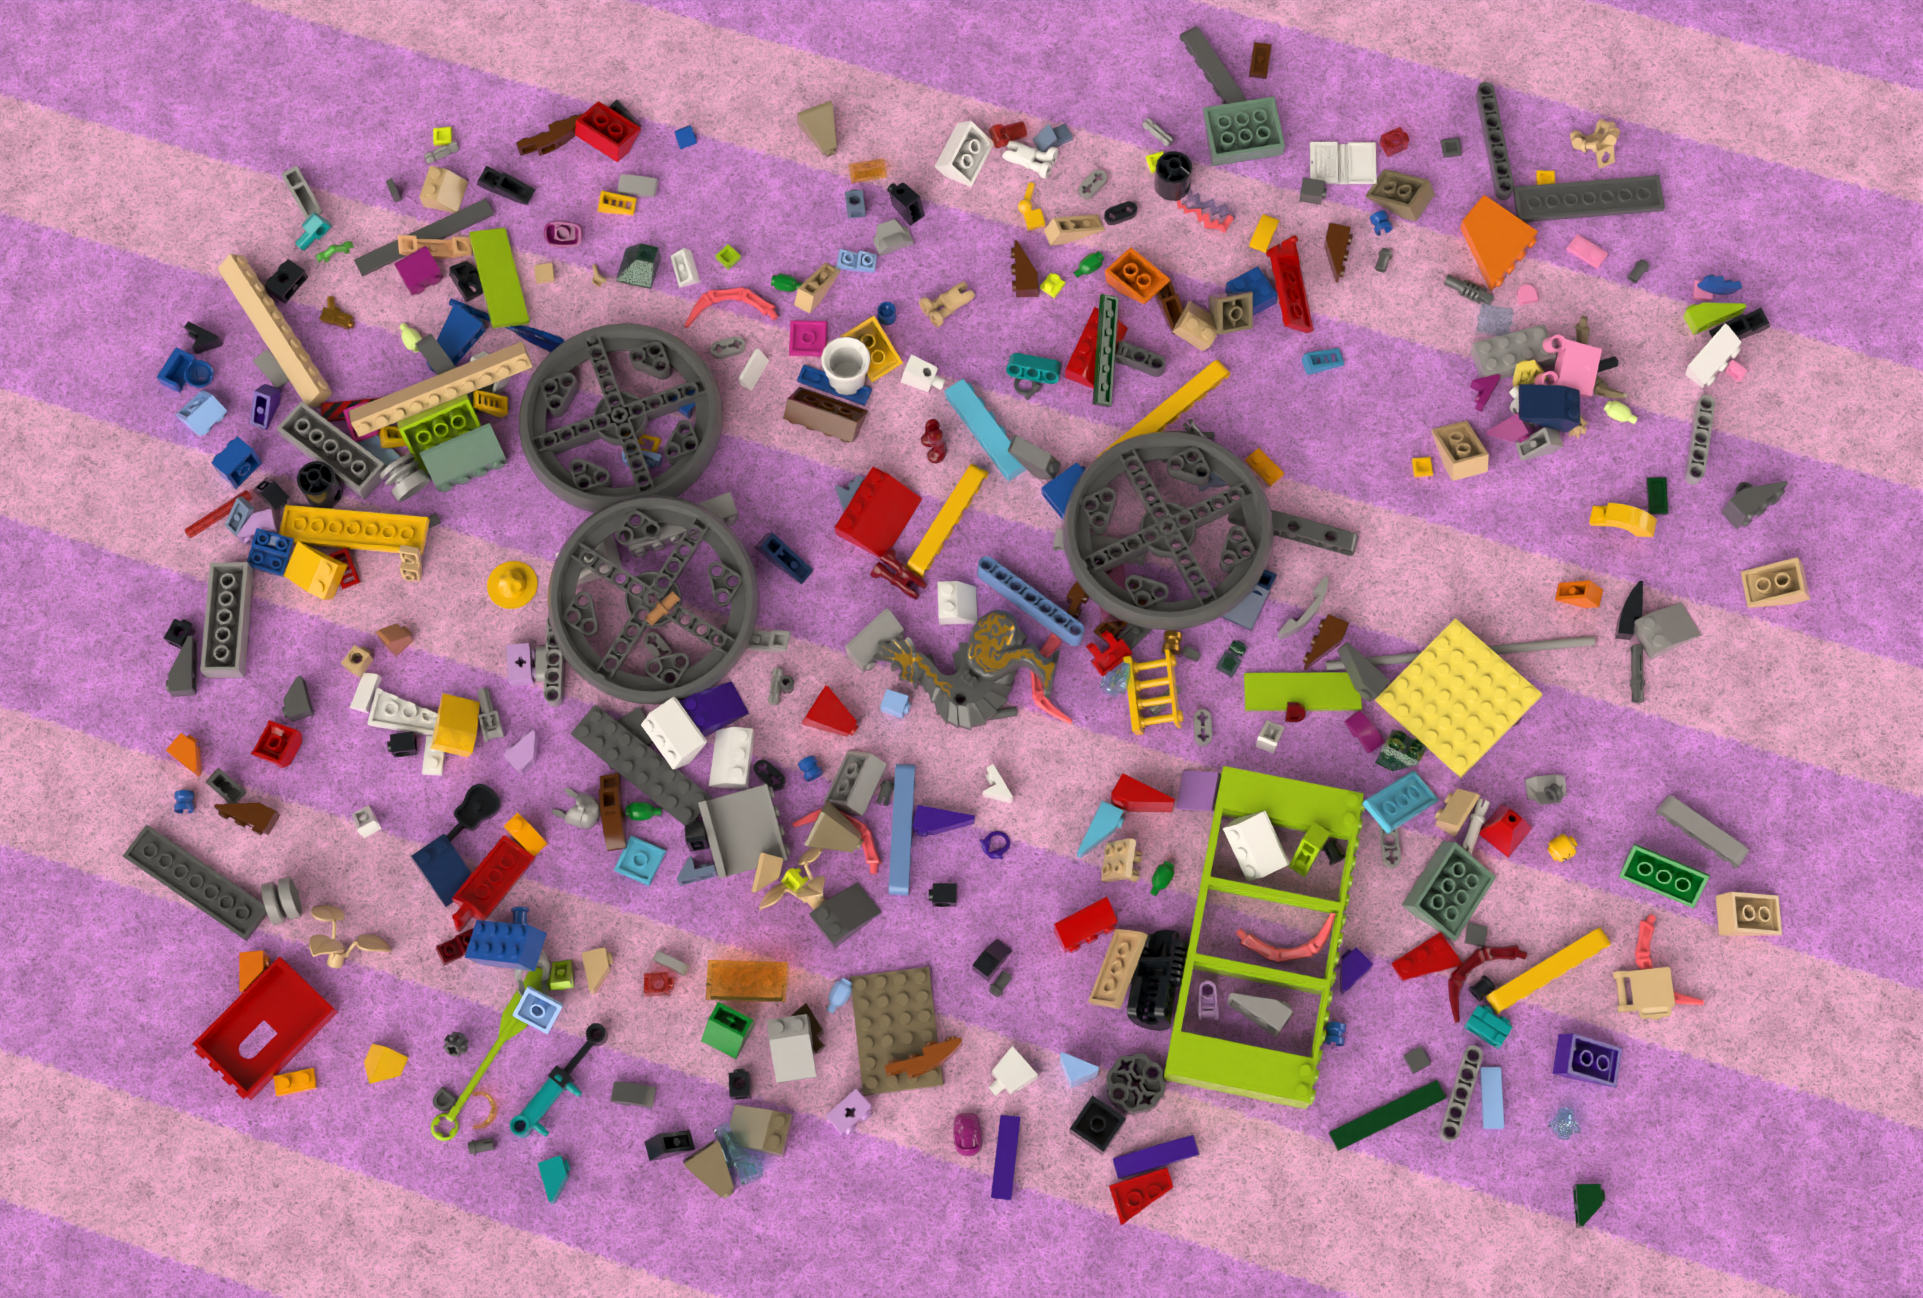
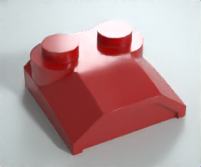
M268 720L267 726L250 754L276 764L280 768H286L292 763L302 744V733L296 729Z

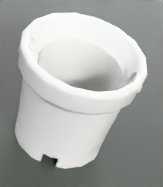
M841 337L829 342L823 350L821 361L831 387L835 388L837 393L843 395L857 393V390L860 387L862 389L865 384L866 373L870 364V354L867 347L858 339L851 337Z

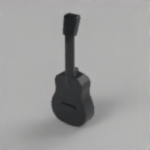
M484 784L473 785L467 791L463 803L454 811L458 824L446 835L448 840L451 842L464 828L474 831L482 822L494 817L501 808V802L497 794Z

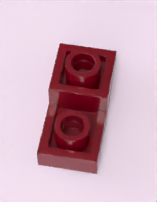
M473 928L455 935V938L436 946L435 949L444 966L466 954Z

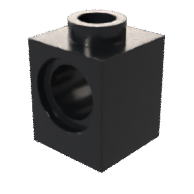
M174 619L163 638L168 644L182 649L187 637L194 636L196 631L192 627L193 624L189 621ZM184 630L181 636H177L180 631Z
M413 731L390 734V741H387L388 752H391L394 758L418 755L417 737Z
M933 883V889H929V901H932L933 907H956L957 884Z
M734 1069L733 1073H728L731 1100L751 1099L749 1071L745 1072V1069ZM739 1079L745 1080V1085L742 1088L735 1087V1083Z

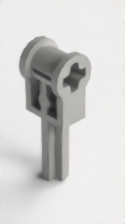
M481 688L477 693L482 714L478 716L486 743L490 739L498 737L502 739L504 734L498 711L493 710L489 690Z

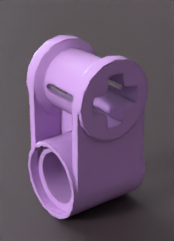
M1203 981L1198 988V1020L1202 1018L1218 1020L1219 1018L1217 988L1212 981ZM1208 986L1212 989L1213 993L1209 996L1204 995L1202 988Z

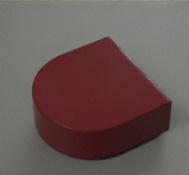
M1287 702L1285 722L1302 721L1306 716L1305 707L1301 703Z

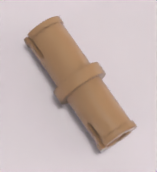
M671 591L661 602H657L656 607L644 618L650 625L654 626L681 599Z

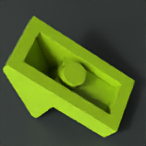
M572 959L552 962L551 990L574 988Z

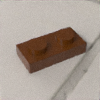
M1254 42L1249 77L1267 79L1272 44Z

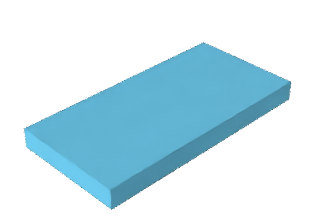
M1413 770L1366 799L1362 804L1384 831L1389 834L1433 806L1439 799Z

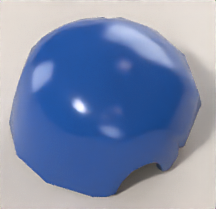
M203 360L192 361L184 369V377L189 385L195 388H204L212 382L214 370L208 362Z

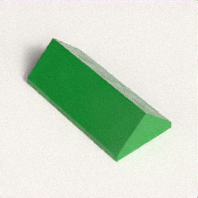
M1634 843L1627 854L1619 877L1694 908L1710 875Z

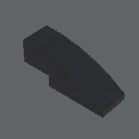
M487 165L477 182V185L483 189L523 205H528L536 190L503 172L501 174Z
M1761 307L1745 316L1742 314L1724 323L1730 327L1739 340L1770 328V323ZM1724 324L1709 331L1712 338Z
M1639 581L1632 589L1621 609L1616 625L1615 639L1631 640L1634 635V622L1642 618L1643 581Z

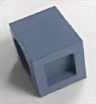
M852 189L845 192L848 219L866 217L863 190Z

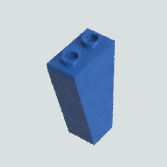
M456 304L452 307L437 338V342L455 366L486 332L485 323L478 316L473 317L464 306L459 307ZM426 361V363H427L429 369L434 372V370L432 369V367H431V366L429 365V363Z

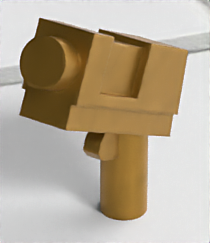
M327 297L328 308L323 307L322 315L319 319L323 323L343 327L346 330H349V328L353 329L355 325L353 316L340 312L341 309L335 307L334 297Z

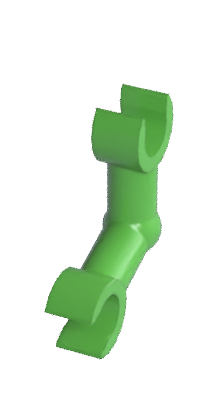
M351 241L344 242L341 245L332 244L325 252L318 253L316 259L318 263L323 259L326 263L330 260L329 257L336 252L350 253L349 249L354 248V245Z

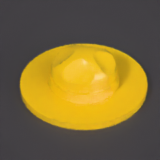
M508 561L500 564L491 572L487 581L489 597L496 605L505 609H516L526 605L533 599L538 587L537 577L533 569L519 561Z

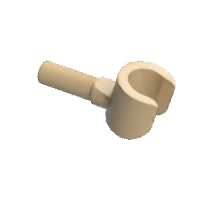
M593 264L594 277L592 283L601 288V283H605L606 278L599 274L597 265Z

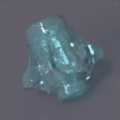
M1569 1108L1558 1109L1556 1117L1548 1124L1549 1127L1553 1128L1552 1133L1557 1134L1561 1140H1568L1573 1134L1581 1132V1128L1575 1120L1574 1111Z

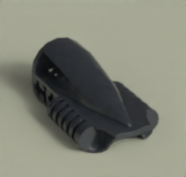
M1160 930L1154 934H1147L1145 945L1131 979L1127 1015L1134 1024L1145 1029L1163 1031L1171 1027L1176 987L1182 985L1181 979L1183 978L1185 959L1187 958L1189 947L1188 943L1181 941L1179 932L1173 930Z

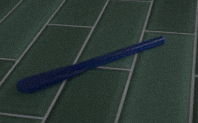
M450 299V306L453 307L455 304L459 307L464 306L472 315L491 322L489 313L455 299ZM528 326L504 327L513 331L524 340L549 352H552L556 347L565 342L561 337Z

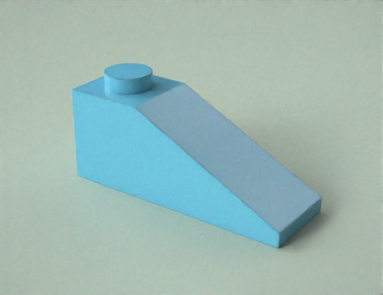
M1102 801L1077 851V857L1082 858L1115 833L1117 827L1121 829L1125 820L1122 817L1124 810Z

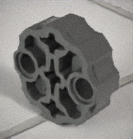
M1140 1053L1129 1056L1124 1055L1118 1058L1111 1070L1108 1071L1106 1079L1108 1097L1111 1103L1123 1110L1124 1113L1131 1115L1143 1112L1148 1113L1153 1110L1163 1097L1166 1085L1161 1066L1149 1059L1147 1055ZM1121 1063H1124L1125 1065L1130 1064L1128 1066V1071H1126L1125 1069L1119 1070L1121 1068ZM1134 1064H1137L1136 1072L1138 1073V1076L1133 1070ZM1154 1069L1158 1072V1076L1150 1078L1147 1075V1071ZM1132 1079H1133L1135 1082L1140 1081V1083H1139V1088H1140V1089H1138L1136 1086H1133V1087L1131 1086V1085H1132ZM1144 1084H1145V1086L1147 1087L1148 1090H1152V1091H1154V1092L1146 1091V1089H1145V1087H1144ZM1120 1090L1124 1093V1097L1116 1099L1113 1096V1092ZM1133 1092L1138 1097L1137 1104H1134V1100L1136 1097L1134 1096ZM1143 1097H1145L1146 1099H1151L1150 1105H1148L1147 1103L1141 1104L1143 1102Z

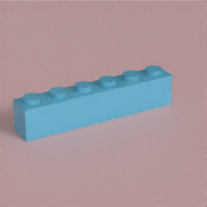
M961 379L945 390V397L1009 482L1027 469L1008 452L1012 439L1009 440L1006 437L1005 429L1002 425L998 426L993 413L986 410L982 398H977L974 394L973 386L970 383H966L964 379Z

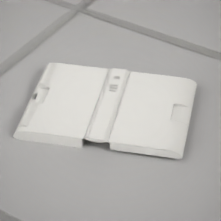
M1310 142V179L1325 181L1324 184H1376V143L1348 142V144H1338L1337 142Z

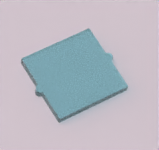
M1481 304L1480 314L1477 316L1478 325L1476 332L1497 336L1510 333V327L1513 325L1512 316L1514 309Z

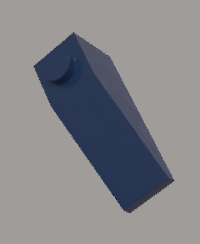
M773 532L766 533L754 547L768 561L800 584H803L814 571Z

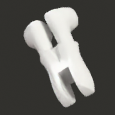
M1009 141L1007 145L1009 150L1004 151L1002 157L1011 163L1022 165L1028 170L1032 169L1039 173L1040 177L1047 179L1057 160L1058 148L1050 147L1047 152H1041L1037 148Z

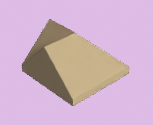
M760 853L751 893L758 892L779 878L783 858Z

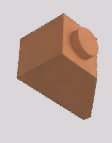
M397 623L376 631L382 643L395 656L399 655L413 642L410 637L412 633L405 626L401 628Z

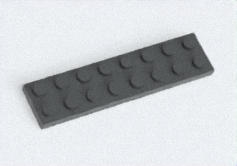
M1659 175L1513 188L1516 215L1524 222L1659 212L1665 209Z
M596 704L571 732L574 738L684 826L700 817L699 802L713 799L677 769L673 770L665 759Z
M148 825L143 828L123 854L125 859L245 941H248L267 915L262 902Z

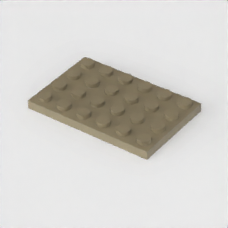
M929 967L850 977L863 1096L943 1086L941 1065L926 1074L912 1079L908 1078L907 1072L887 1077L884 1066L894 1059H900V1061L907 1060L908 1056L913 1054L923 1056L922 1047H925L926 1043L937 1041L938 1043Z

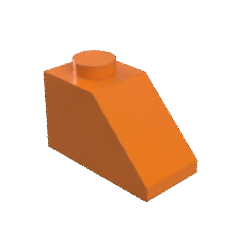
M1591 580L1558 583L1555 601L1582 608L1600 607L1603 589Z
M180 733L166 751L200 777L202 774L200 748L196 745L198 741L190 734L186 737Z
M263 950L239 952V991L241 993L271 965L270 956Z

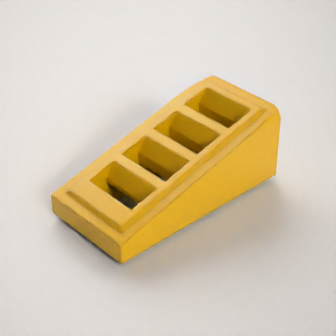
M601 190L597 212L634 215L637 198ZM612 200L616 201L615 206L611 205ZM619 201H623L622 207H618ZM627 202H630L629 209H626Z
M475 390L473 391V408L503 418L508 414V397Z
M385 426L380 429L379 439L381 448L407 446L398 426Z

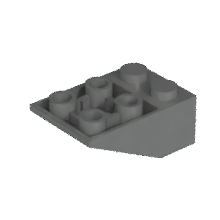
M1783 481L1744 488L1729 500L1722 514L1736 529L1741 526L1745 528L1753 521L1752 519L1756 515L1758 517L1761 516L1770 504L1773 506L1781 499L1780 497L1786 492L1784 489L1788 482Z

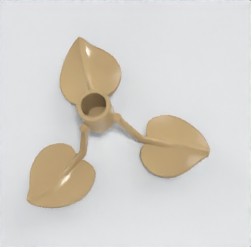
M811 847L798 860V864L804 865L810 879L808 885L798 893L786 887L785 883L774 886L763 897L759 910L761 911L763 908L775 904L786 892L796 896L803 903L807 902L813 910L826 901L823 897L825 877L818 876L813 879L808 867L810 862L815 861L819 857L823 848Z
M331 905L312 907L311 914L314 918L320 921H332L333 923L332 939L326 935H313L309 941V948L313 957L329 954L328 966L341 968L344 958H349L350 952L356 945L359 949L365 951L391 952L390 946L382 938L372 934L359 935L357 940L345 951V947L336 940V920H343L344 912L338 907Z

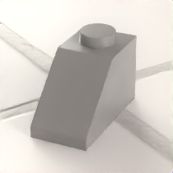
M1547 427L1530 435L1528 440L1515 444L1521 461L1551 454L1563 447L1558 430Z

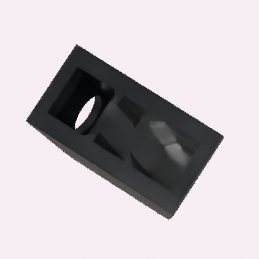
M892 183L888 186L887 191L890 195L892 206L910 226L925 216L920 196L908 185L900 183L897 186L895 183Z

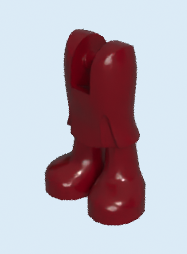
M930 419L925 424V433L921 437V443L925 447H933L928 451L927 459L929 462L937 464L945 459L947 447L945 446L943 431L940 430L939 422L936 419Z
M890 547L880 560L896 570V573H892L881 562H878L871 571L870 576L875 579L882 577L891 582V585L898 587L907 596L917 600L920 595L914 589H911L910 586L915 582L916 585L925 589L928 584L922 577L912 572L906 564L903 565L895 557V549Z

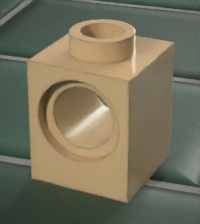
M354 645L341 664L346 670L361 678L363 672L367 670L374 659L367 648L363 646L359 648ZM363 657L361 662L355 663L357 658Z

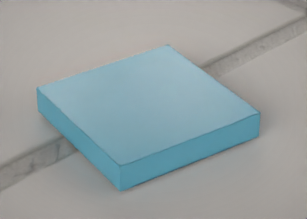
M631 835L627 842V848L623 850L614 871L650 886L667 851Z

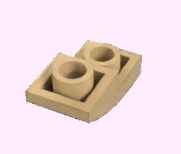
M401 545L399 554L402 561L400 565L402 578L407 581H420L422 577L420 548Z

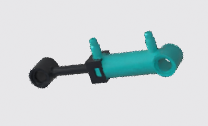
M594 1023L588 1026L586 1030L587 1041L564 1069L556 1065L549 1073L547 1081L518 1116L512 1118L510 1130L514 1135L519 1138H525L531 1134L532 1129H535L538 1133L547 1137L549 1131L539 1123V1120L564 1090L570 1091L577 1097L582 1095L579 1088L573 1084L575 1080L570 1076V1073L593 1045L601 1046L606 1043L608 1033L601 1024ZM595 1031H602L599 1039L592 1038ZM525 1122V1129L517 1131L518 1124Z

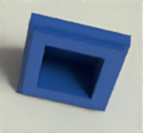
M691 125L674 131L680 149L697 144Z

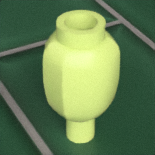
M406 323L401 324V339L404 345L415 353L419 352L415 343L420 341L422 337L415 329L408 328Z
M1608 400L1603 409L1609 417L1619 422L1629 421L1635 424L1638 417L1631 414L1629 407L1617 400Z

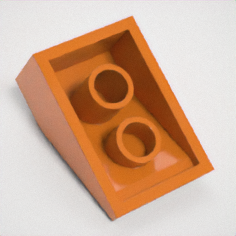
M1131 247L1105 270L1106 282L1119 293L1144 305L1170 281V278Z

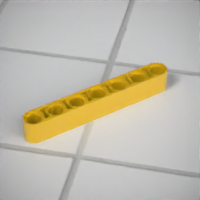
M973 463L969 465L908 561L907 567L912 572L922 578L925 577L924 573L932 566L935 561L933 560L936 554L939 555L944 547L943 543L946 539H949L954 531L953 527L963 517V511L965 508L968 509L973 501L972 497L978 493L983 485L981 483L984 478L987 479L988 471Z
M1601 927L1490 993L1486 996V999L1496 1014H1499L1505 1008L1508 1009L1516 1004L1518 1000L1534 993L1536 989L1549 984L1554 978L1557 979L1567 973L1569 969L1583 963L1587 958L1590 959L1598 954L1603 948H1608L1612 943Z

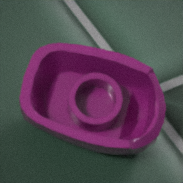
M564 220L551 221L544 227V237L547 243L553 247H576L583 238L582 226L578 223Z
M961 1113L954 1119V1145L956 1151L962 1156H974L982 1149L981 1125L978 1116L974 1113Z

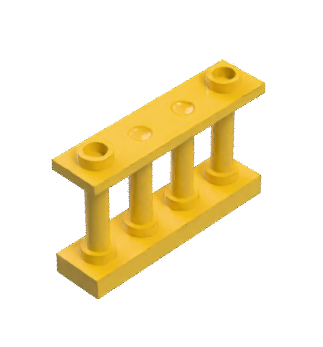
M1169 649L1165 650L1166 658L1142 663L1135 662L1131 656L1123 657L1131 725L1135 735H1144L1143 728H1146L1147 725L1174 721L1178 729L1182 728L1181 722L1184 721L1182 710H1179L1174 666H1177L1175 655H1172ZM1167 666L1168 677L1145 681L1137 680V673L1141 670ZM1169 684L1170 695L1144 700L1139 698V691L1141 689ZM1166 703L1172 704L1173 713L1148 718L1142 717L1141 710L1144 707Z

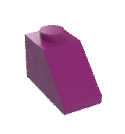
M1519 413L1486 431L1489 436L1511 442L1519 441L1520 443L1530 438L1529 435L1534 432L1529 422L1519 419Z

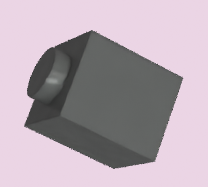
M1303 178L1299 202L1321 205L1322 199H1326L1327 188H1324L1325 181Z

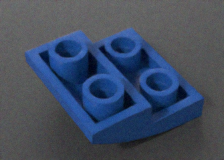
M257 528L247 562L253 569L283 577L294 539Z

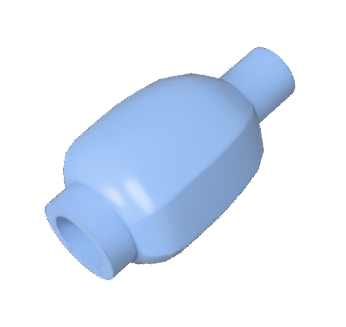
M842 977L840 981L838 980L834 983L828 996L830 1004L826 1009L827 1011L834 1013L837 1007L843 1006L852 993V983Z

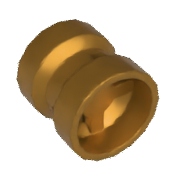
M1165 631L1163 637L1165 643L1162 645V652L1165 653V650L1169 649L1172 655H1179L1183 634L1177 631Z

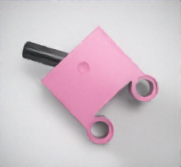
M1553 335L1544 339L1543 349L1547 353L1558 352L1554 372L1547 371L1538 374L1535 378V384L1547 385L1544 381L1546 376L1549 380L1548 385L1567 386L1580 390L1581 398L1592 397L1597 373L1617 367L1619 360L1616 356L1600 360L1602 349L1567 340L1562 335ZM1553 340L1556 342V348L1552 345Z

